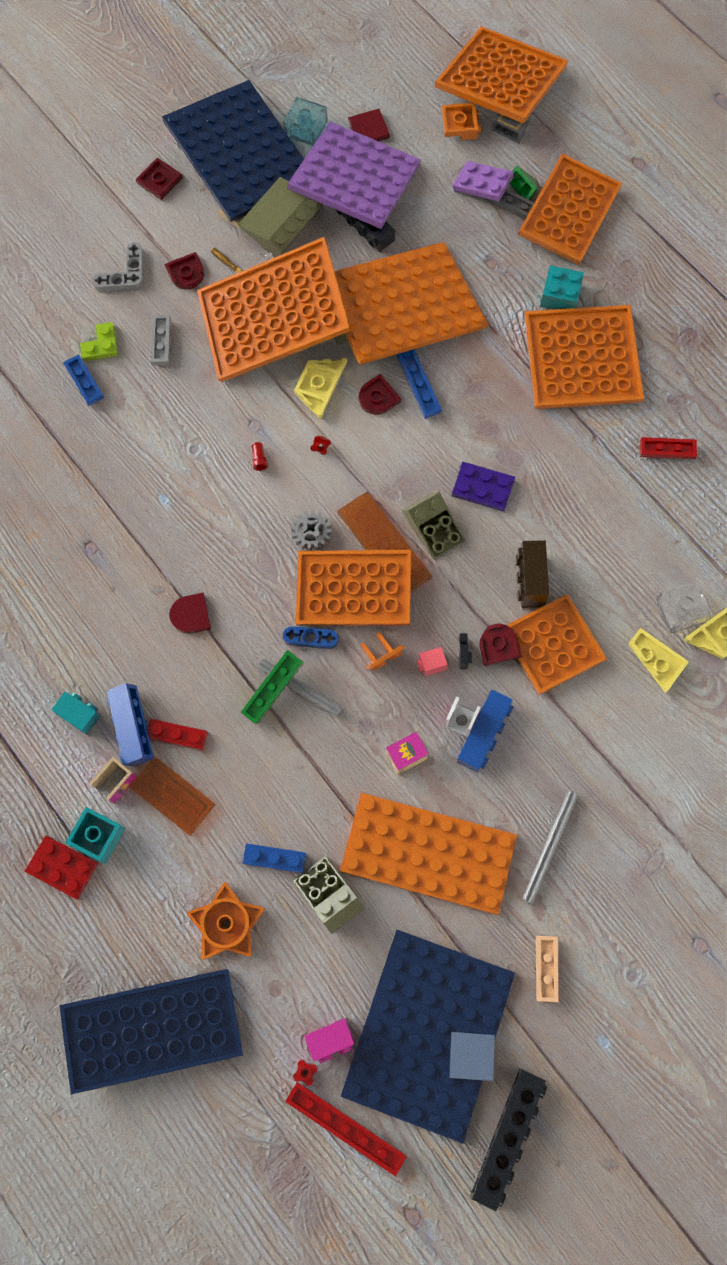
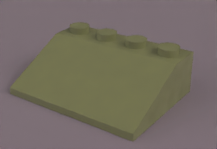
M281 177L238 224L244 232L274 258L282 255L316 217L323 205L287 189L289 181Z

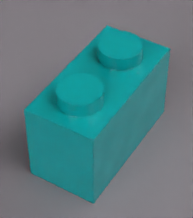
M65 691L51 710L87 735L100 718V715L96 712L97 708L89 702L86 705L82 703L81 700L83 698L72 692V694H69Z

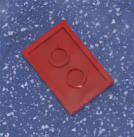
M45 835L24 872L78 900L99 863Z

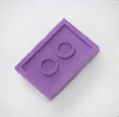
M467 161L453 184V190L500 201L514 177L513 171Z

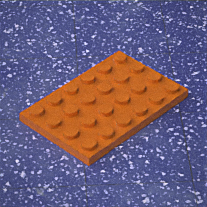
M562 153L522 224L518 235L580 265L623 183Z
M411 550L298 551L296 626H410Z

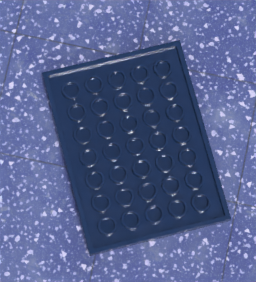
M250 80L162 116L164 124L230 222L247 215L279 177L290 181L304 160Z
M396 930L340 1097L463 1144L483 1080L449 1078L451 1032L495 1035L496 1038L515 972Z

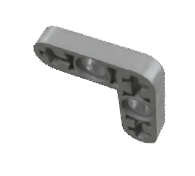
M132 242L126 248V272L96 274L92 278L95 290L98 292L137 290L143 286V250L139 243ZM134 250H136V257L133 255ZM133 263H138V264H139V266H138L137 268H135V269H132V268H131V265H132ZM116 279L122 280V282L118 285L113 284L114 280Z

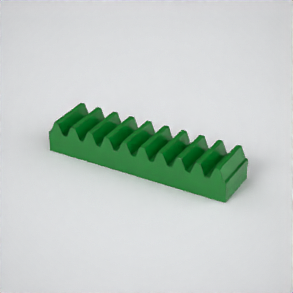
M287 650L240 713L254 724L260 723L262 717L270 710L275 700L280 697L281 692L289 685L290 680L298 673L299 668L303 666L304 662Z

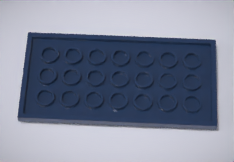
M228 969L59 1005L71 1095L243 1056Z

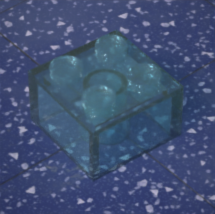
M296 97L283 121L284 131L289 138L314 146L328 122L327 107Z

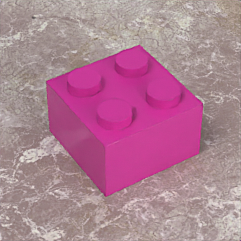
M346 1018L304 1036L313 1061L319 1060L320 1064L332 1059V1054L339 1051L340 1055L353 1049L352 1045L355 1044Z

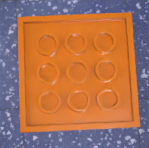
M568 594L507 624L518 636L522 658L517 660L538 695L607 660Z

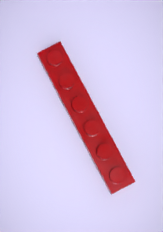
M296 1082L285 1101L286 1103L396 1177L407 1157L406 1154L299 1082Z

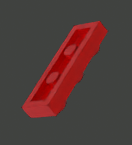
M641 437L640 457L696 459L697 440Z
M150 719L147 729L150 740L201 751L204 749L208 734L206 730Z

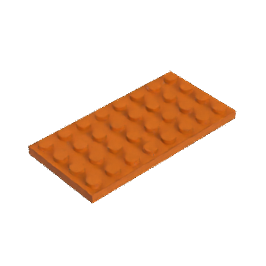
M361 793L340 872L499 915L517 834Z

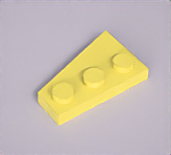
M642 628L637 631L628 643L665 693L689 662Z

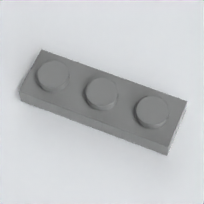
M152 315L151 365H169L170 315Z

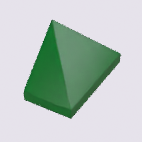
M516 165L512 170L514 177L509 184L520 196L530 200L538 190L537 180Z

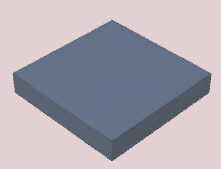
M451 1032L449 1078L493 1081L495 1035Z

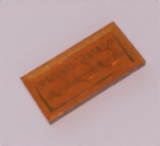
M155 756L129 786L189 836L194 833L216 805Z

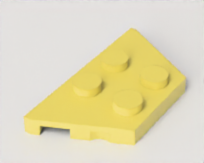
M341 358L342 360L331 361V359H323L321 361L308 360L294 389L295 394L320 419L344 371L347 358Z
M727 608L685 637V642L720 659L727 657Z

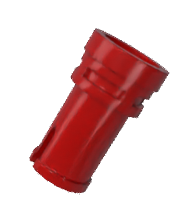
M255 442L251 445L254 457L253 469L263 471L268 468L263 444Z

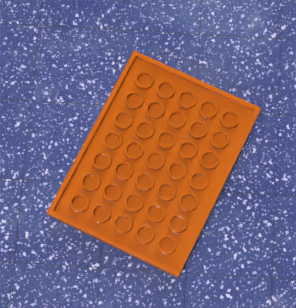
M325 237L197 290L217 378L220 382L351 331Z
M445 242L335 271L351 331L344 334L359 365L482 330L488 326Z

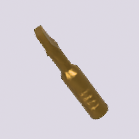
M216 247L211 250L214 256L224 264L229 265L234 272L239 273L242 271Z

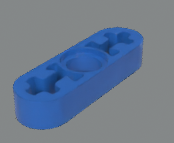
M287 627L283 631V639L290 646L333 649L338 644V635L333 630ZM291 632H294L295 636H300L301 632L302 641H300L299 637H293V640H289V637L287 635H290ZM309 633L315 634V641L307 642L305 640L306 635ZM319 634H322L321 636L324 638L321 639V643H319ZM329 635L332 636V639H335L331 643H327V640H325Z

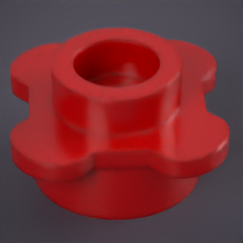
M316 436L310 449L312 452L317 451L321 455H325L328 446L331 445V441L324 436Z
M300 1060L297 1063L298 1069L294 1073L293 1078L296 1082L302 1081L307 1086H310L314 1082L313 1076L318 1068L315 1064L310 1065L305 1060Z

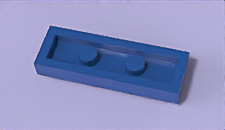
M79 354L63 362L88 406L104 398Z
M246 843L242 864L303 874L306 852Z

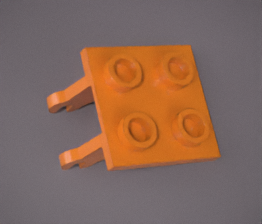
M381 633L376 634L387 653L376 660L365 643L360 644L362 650L371 661L365 668L367 670L372 669L373 671L381 668L386 664L385 660L389 659L390 661L402 655L401 650L405 648L404 645L392 649Z

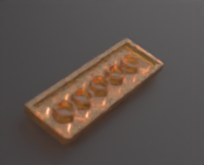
M368 491L337 510V514L364 550H411V592L432 579L430 572Z

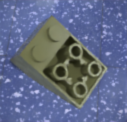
M432 492L402 510L411 528L434 560L465 542L440 492Z
M326 856L293 880L331 934L364 909L356 895Z

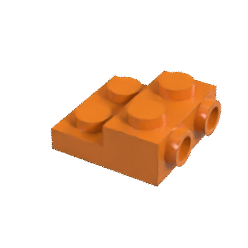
M474 103L442 105L441 111L445 137L460 136L461 140L478 139V134H481V124L477 123V120H479V110H476Z

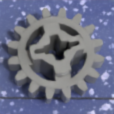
M305 511L304 517L298 515L299 521L294 520V526L291 527L293 532L292 538L296 539V545L301 544V549L308 547L309 551L312 550V547L319 550V545L325 547L324 541L329 542L330 537L328 535H332L331 523H327V517L322 518L321 512L315 515L314 511L311 512V515H308ZM302 526L303 530L301 531V534H299V530ZM322 528H324V532L321 536L320 532L322 531Z

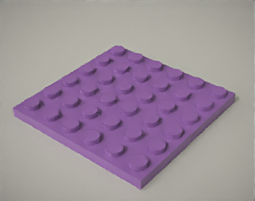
M330 121L289 181L287 189L382 229L418 169L421 159Z

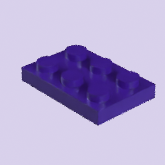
M462 462L452 491V497L504 512L515 476Z

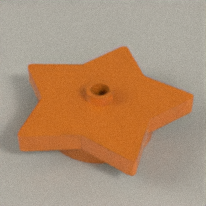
M224 882L210 904L188 911L187 915L202 932V959L206 960L226 950L252 957L251 930L264 913L265 908L241 902L228 883ZM229 920L231 922L229 928L224 927V921Z

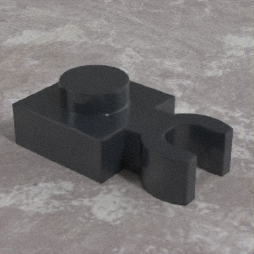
M460 633L459 669H467L468 663H472V652H468V633Z

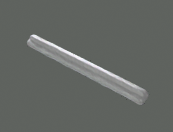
M569 790L565 796L522 897V900L526 903H533L578 797V794Z

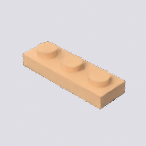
M536 936V1001L559 1002L558 937Z

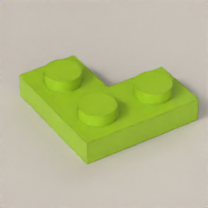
M113 322L95 325L97 340L80 343L84 362L118 356Z

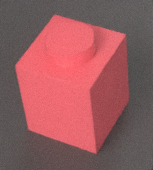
M442 647L419 653L417 666L420 672L423 671L424 676L447 670V662Z

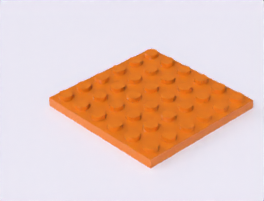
M481 26L435 81V87L503 116L525 123L567 67L568 60Z
M631 305L525 311L524 318L535 409L643 403L644 395Z

